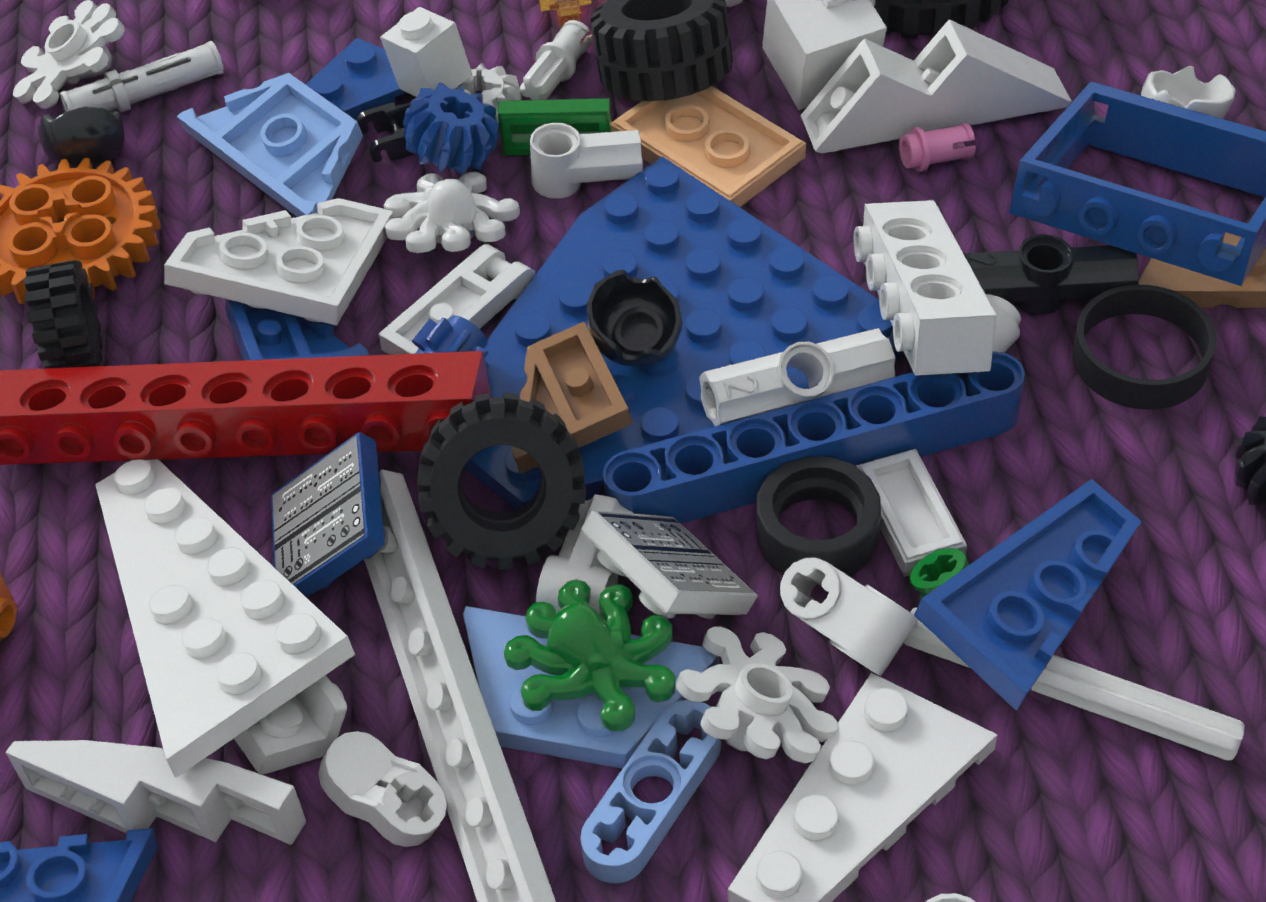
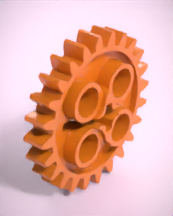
M84 158L77 168H70L68 161L62 159L56 171L50 172L45 165L41 164L38 165V176L32 179L22 173L17 174L19 183L17 187L12 188L0 185V196L2 198L0 200V295L4 297L14 292L19 304L25 303V292H27V289L24 285V278L27 277L26 270L29 268L71 260L80 261L82 268H85L88 275V283H91L94 300L95 287L102 284L107 289L116 290L117 286L114 277L118 274L130 278L135 277L136 273L132 262H149L150 257L146 247L158 246L159 241L155 231L161 229V224L151 190L147 191L144 180L141 177L132 178L130 169L127 167L114 172L111 161L107 160L97 169H93L90 158Z

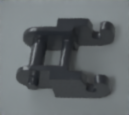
M394 102L365 110L358 115L356 121L362 134H366L369 131L367 123L372 121L377 133L384 131L394 132L393 135L379 138L371 144L369 154L374 162L378 163L382 160L380 153L382 150L386 151L391 162L413 155V153L406 150L405 126H403L406 109L410 108L411 102L400 106H395Z

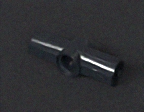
M1039 234L1030 236L1022 242L1019 250L963 253L985 295H994L1008 302H1014L1023 311L1031 314H1050L1060 309L1065 299L1096 297L1109 289L1125 285H1138L1139 282L1137 253L1112 245L1071 247L1062 238L1054 235Z

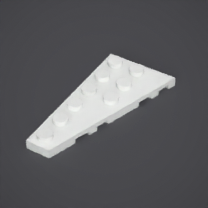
M158 459L129 461L120 466L115 473L95 484L166 760L175 778L355 655L348 636Z

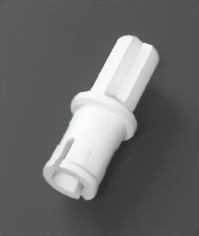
M577 20L567 21L552 42L543 44L536 52V62L524 76V82L520 86L523 97H530L531 100H546L560 81L563 82L571 78L576 70L577 60L591 46L593 41L592 35H589L580 44L583 37L590 31L586 25Z

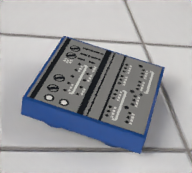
M361 432L356 433L271 494L274 568L306 598L318 590L327 588L334 579L364 559L373 557L380 548L385 546V528L383 526L380 496L381 478L378 473L376 441Z

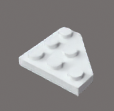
M337 198L319 202L317 213L291 218L290 214L284 210L243 220L242 230L214 236V232L210 228L188 232L164 264L165 284L187 289L200 295H212L245 303L254 308H266L303 317L312 322L337 325L387 239L385 224L390 219H393V211Z

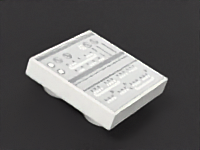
M592 510L581 528L584 532L583 535L599 549L597 558L600 563L612 572L628 577L641 590L639 599L643 605L657 615L674 618L676 614H696L706 619H713L715 615L747 614L758 597L753 590L674 517Z

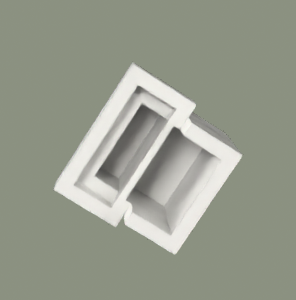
M767 0L762 48L798 110L809 106L863 39L883 47L887 27L874 8L875 0Z

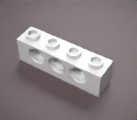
M935 201L865 204L863 226H856L854 231L855 258L857 262H864L868 287L870 290H876L879 295L882 319L890 320L893 326L895 348L898 352L904 351L914 375L990 371L997 315Z

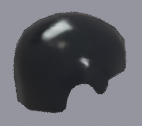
M84 106L64 112L55 119L46 114L41 117V124L38 126L41 146L46 156L56 166H59L62 159H66L70 168H77L84 158H90L93 169H97L105 161L112 162L121 152L125 140L120 112L114 111L112 113L105 108Z
M626 270L614 271L594 285L586 303L589 332L600 353L610 361L622 366L647 367L654 365L656 362L663 361L674 351L683 327L679 301L665 286H662L657 277L643 279L631 277L627 274Z

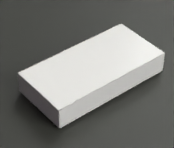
M916 449L856 465L858 469L871 478L880 494V530L904 577L911 574L913 567L918 561L934 551L945 548H957L966 555L967 544Z

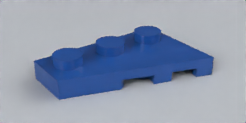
M154 828L127 830L126 840L90 843L87 834L60 836L58 846L17 850L11 841L0 842V902H131L158 847Z

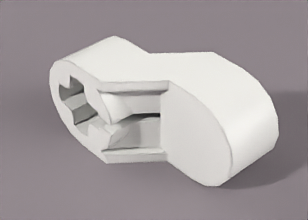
M359 731L344 733L333 741L321 761L318 775L321 787L327 796L345 814L369 822L384 838L394 845L403 847L420 845L430 838L445 817L447 802L445 793L438 782L420 764L395 756L384 744L368 733Z

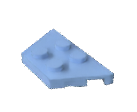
M290 73L264 81L256 88L243 89L224 96L227 104L226 107L199 117L196 116L193 108L177 116L185 132L296 217L317 213L319 202L332 200L363 137L355 119Z
M466 606L463 613L478 685L501 747L623 769L661 713L669 705L684 699L676 689V680L680 672L689 669L702 673L706 669L719 664V656L706 651L702 646L671 641L666 649L644 664L662 665L671 669L675 675V693L667 701L658 703L649 699L645 688L621 687L635 705V721L629 728L623 731H610L604 728L600 720V712L604 703L594 693L577 699L552 700L542 711H531L524 706L521 688L525 680L538 674L556 676L545 673L532 665L522 670H514L507 666L503 652L507 642L514 637L527 635L537 640L540 644L547 646V639L537 638L529 632L525 621L526 616ZM631 634V640L642 638V636Z

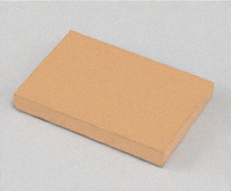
M709 86L708 89L677 99L641 101L611 122V132L639 130L642 159L652 164L663 156L738 207L743 206L806 158L805 142L713 86Z

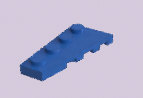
M1091 479L923 597L914 615L1017 711L1132 539L1142 521Z

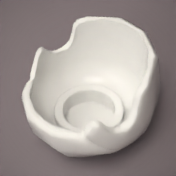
M1188 66L1173 74L1163 70L1149 73L1143 84L1141 96L1223 119L1234 101L1236 90L1229 80L1221 74L1215 76L1210 82L1203 83L1196 78L1194 67Z

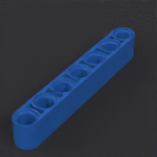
M993 351L990 371L917 376L914 375V372L622 451L612 456L606 462L603 469L605 496L616 498L620 505L632 511L633 514L674 517L682 524L757 503V493L769 474L784 463L806 456L833 457L856 466L916 449L919 456L922 457L1000 435L1011 430L1017 423L1025 377L1024 368L1015 357L1007 353Z

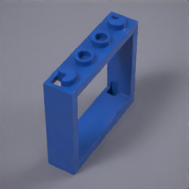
M1090 82L1019 161L1009 213L1242 286L1266 248V131ZM1095 101L1108 105L1106 118L1095 115L1096 110L1093 109ZM1088 145L1265 198L1247 224L1072 171L1068 168ZM1226 232L1242 237L1236 246L1223 242Z

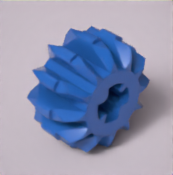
M439 82L435 90L421 88L418 96L411 101L410 108L406 109L403 126H405L406 150L418 154L419 164L432 163L438 166L440 173L445 168H448L463 176L468 167L481 170L484 162L490 157L491 151L495 149L499 137V132H497L499 123L495 118L496 108L483 103V94L464 92L462 85L456 90L449 89L445 84Z

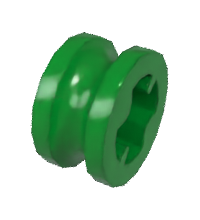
M957 548L940 549L926 555L917 562L911 571L910 580L914 589L920 593V599H922L969 566V562L965 553Z

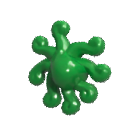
M578 579L568 581L559 589L558 605L561 610L557 614L552 604L543 601L534 603L527 610L525 621L529 632L537 638L547 639V646L540 644L537 640L527 635L516 636L507 642L503 652L507 666L514 670L526 669L532 665L545 673L556 675H533L523 682L521 697L524 706L529 710L542 711L552 700L577 699L594 693L604 703L600 712V720L604 728L610 731H623L634 723L636 711L631 698L623 692L621 687L645 688L649 699L658 703L669 700L675 693V675L670 668L662 665L644 664L660 654L671 643L673 635L672 624L665 616L654 614L643 621L641 628L642 638L631 640L630 621L626 614L633 605V595L629 588L624 585L615 584L607 587L600 593L599 609L606 620L605 622L589 605L591 588L588 584Z

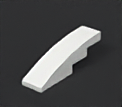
M89 740L14 741L5 752L25 789L124 833H127V830L148 829L155 818L159 817L217 842L232 819L292 845L306 824V819L294 786L222 761L204 758L175 778L166 760L164 749L158 747Z

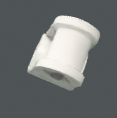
M803 558L793 563L785 571L780 583V596L784 606L793 615L831 639L829 642L879 676L883 675L918 621L915 615L871 586L866 585L864 587L828 562L818 558ZM816 585L823 587L829 592L822 604L810 596L812 589Z

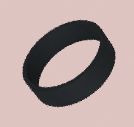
M1125 285L1102 292L1084 307L1077 323L1073 346V362L1083 382L1091 390L1108 401L1135 409H1163L1187 401L1203 387L1207 380L1215 351L1216 334L1207 314L1186 296L1170 289L1153 285ZM1128 314L1154 316L1169 321L1183 329L1197 344L1202 360L1190 371L1173 378L1159 380L1134 378L1121 374L1103 364L1090 350L1085 336L1095 325L1115 316Z

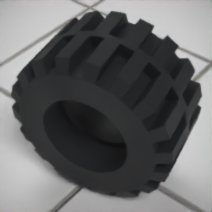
M608 0L598 6L596 12L591 15V28L600 82L603 84V88L607 92L614 93V96L637 101L677 99L708 89L709 86L723 80L724 75L730 73L732 69L733 57L725 0Z
M503 392V397L490 398L489 393L475 396V402L464 406L463 402H460L450 409V415L445 420L439 419L432 428L430 438L427 443H424L420 457L417 480L419 488L418 502L421 513H425L428 518V529L435 539L441 536L446 541V550L454 556L458 557L461 552L470 555V564L485 568L486 560L499 561V570L514 569L513 560L526 558L528 565L542 560L540 553L542 550L549 546L554 552L564 543L563 534L567 528L574 531L580 519L579 506L580 504H585L586 487L584 476L586 474L574 436L569 433L565 422L556 413L552 415L545 410L543 403L531 398L530 402L518 399L517 393ZM496 445L513 446L527 452L536 460L541 473L540 487L535 496L523 507L504 513L487 511L475 505L464 493L461 481L463 468L468 460L477 452Z

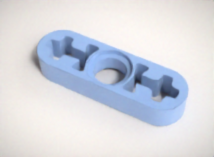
M681 700L669 705L658 717L586 820L581 831L583 860L587 870L598 880L613 884L623 883L635 878L644 869L717 760L721 751V739H714L706 734L701 727L702 716L705 710L710 708L706 703ZM693 728L700 729L702 740L692 737L686 742L679 752V765L673 759L678 749L677 732L687 735ZM650 776L664 778L673 787L671 794L665 800L658 803L643 802L635 797L632 790L637 782ZM626 814L632 820L626 832L628 851L615 848L609 856L603 854L601 840L613 843L618 839L626 827Z

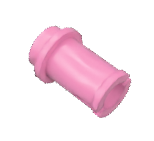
M968 123L925 132L920 127L911 128L908 134L902 135L900 138V157L905 168H914L917 172L927 171L930 164L958 159H971L975 155L976 146H965L964 142L975 140V136Z

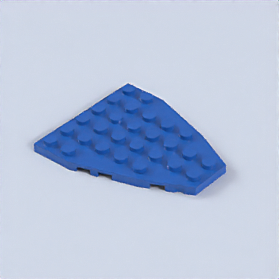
M662 156L645 168L643 172L638 173L580 214L490 335L488 344L484 348L488 352L484 360L490 365L487 370L492 398L503 397V392L517 393L518 399H520V392L527 382L524 372L527 346L584 321L588 327L586 303L593 287L597 282L614 271L626 270L627 274L631 277L643 279L657 277L662 286H665L679 301L683 322L682 331L674 351L663 361L656 362L654 365L647 367H631L614 363L602 355L629 409L634 424L579 448L586 474L584 476L586 487L585 501H588L595 494L601 495L600 486L604 485L603 469L606 462L612 456L629 449L714 427L713 422L706 417L700 398L701 385L699 377L705 371L781 353L788 346L797 342L809 341L817 344L877 328L880 329L886 338H889L896 359L904 351L898 352L895 348L893 326L890 320L882 319L879 299ZM786 367L787 376L795 386L809 389L808 379L801 370L794 367ZM508 445L491 446L477 452L468 460L464 468L513 509L516 510L523 507L535 496L541 483L539 466L521 474L511 453L512 446Z

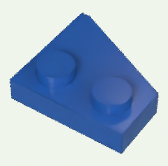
M359 38L350 43L305 84L355 120L365 110L392 102L396 106L395 97L407 93L399 89L385 49Z
M225 299V312L243 361L369 355L368 350L360 343L349 348L334 336L333 324L312 322L303 317L266 308H254L245 303Z

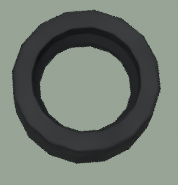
M806 456L782 464L766 477L757 493V544L765 560L782 575L793 563L803 558H818L826 561L849 577L853 576L870 562L879 544L881 504L880 494L869 476L853 464L833 457ZM805 500H828L843 505L857 518V525L845 535L829 540H809L792 534L779 523V515L791 505Z

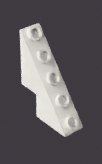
M948 20L915 60L863 39L800 116L815 151L822 154L900 139L902 135L908 134L910 129L920 127L925 132L958 126L962 123L975 125L1066 108L1072 101L1054 68L952 20Z

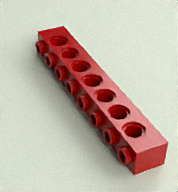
M483 351L0 370V465L328 454L358 432L376 441L377 452L422 451L424 443H427L430 438L432 428L439 419L443 421L450 415L451 408L460 402H463L464 406L475 402V396L489 393L490 398H492Z

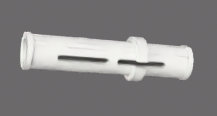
M209 41L204 45L161 58L119 74L115 69L104 73V79L69 91L60 92V97L66 112L85 106L105 108L110 112L117 109L118 112L124 113L131 110V104L214 75L224 74V67L213 41Z

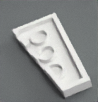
M871 673L838 722V730L826 740L817 757L810 764L729 886L728 902H832L858 878L859 869L882 848L887 851L906 833L907 825L930 803L936 805L955 787L956 779L974 762L979 765L995 750L997 734Z

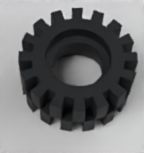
M71 260L27 269V277L24 278V285L27 289V292H25V302L29 306L30 311L27 312L29 323H32L33 341L34 344H38V356L40 361L44 362V368L100 366L101 361H103L101 351L103 349V340L99 332H102L101 324L97 319L96 312H98L96 302L93 301V289L91 283H88V275L85 268H82V263L77 260Z

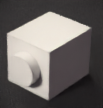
M418 7L413 12L404 15L399 23L380 37L399 89L415 97L418 96L421 88L435 90L439 82L445 84L449 89H456L473 75L456 23L424 8Z

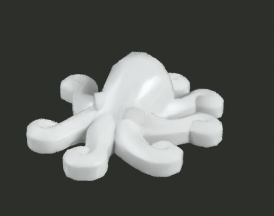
M91 0L83 1L75 9L76 17L74 20L67 16L56 18L48 28L50 35L45 42V52L40 47L33 46L21 58V64L32 74L17 83L13 96L22 104L33 100L42 109L51 108L57 104L59 99L58 91L66 82L75 84L81 78L103 75L110 69L112 55L106 45L108 42L112 43L120 40L124 35L125 28L120 20L116 18V11L108 3L101 4L98 7Z
M468 172L461 176L459 180H444L440 175L430 173L418 180L417 192L393 195L385 201L384 209L393 211V217H398L390 219L385 224L386 236L391 240H406V248L414 253L429 252L436 247L437 243L442 244L446 251H462L469 247L471 244L470 239L474 235L483 242H495L503 239L506 235L503 222L514 220L520 215L519 204L511 198L498 201L489 196L478 194L487 189L486 177L481 173Z
M723 627L708 629L702 646L706 651L720 656L723 664L710 667L702 673L685 669L680 672L676 680L678 692L683 698L691 702L700 703L707 701L717 691L723 692L716 707L706 709L702 716L701 727L704 732L714 739H724L733 748L740 751H748L759 758L769 759L774 757L780 744H782L785 754L792 760L801 763L813 762L821 748L819 742H826L838 730V722L835 718L823 711H818L811 703H822L830 689L827 680L819 673L811 670L776 666L781 662L786 648L783 642L774 635L765 632L756 634L750 645L754 655L749 658L745 655L737 635Z

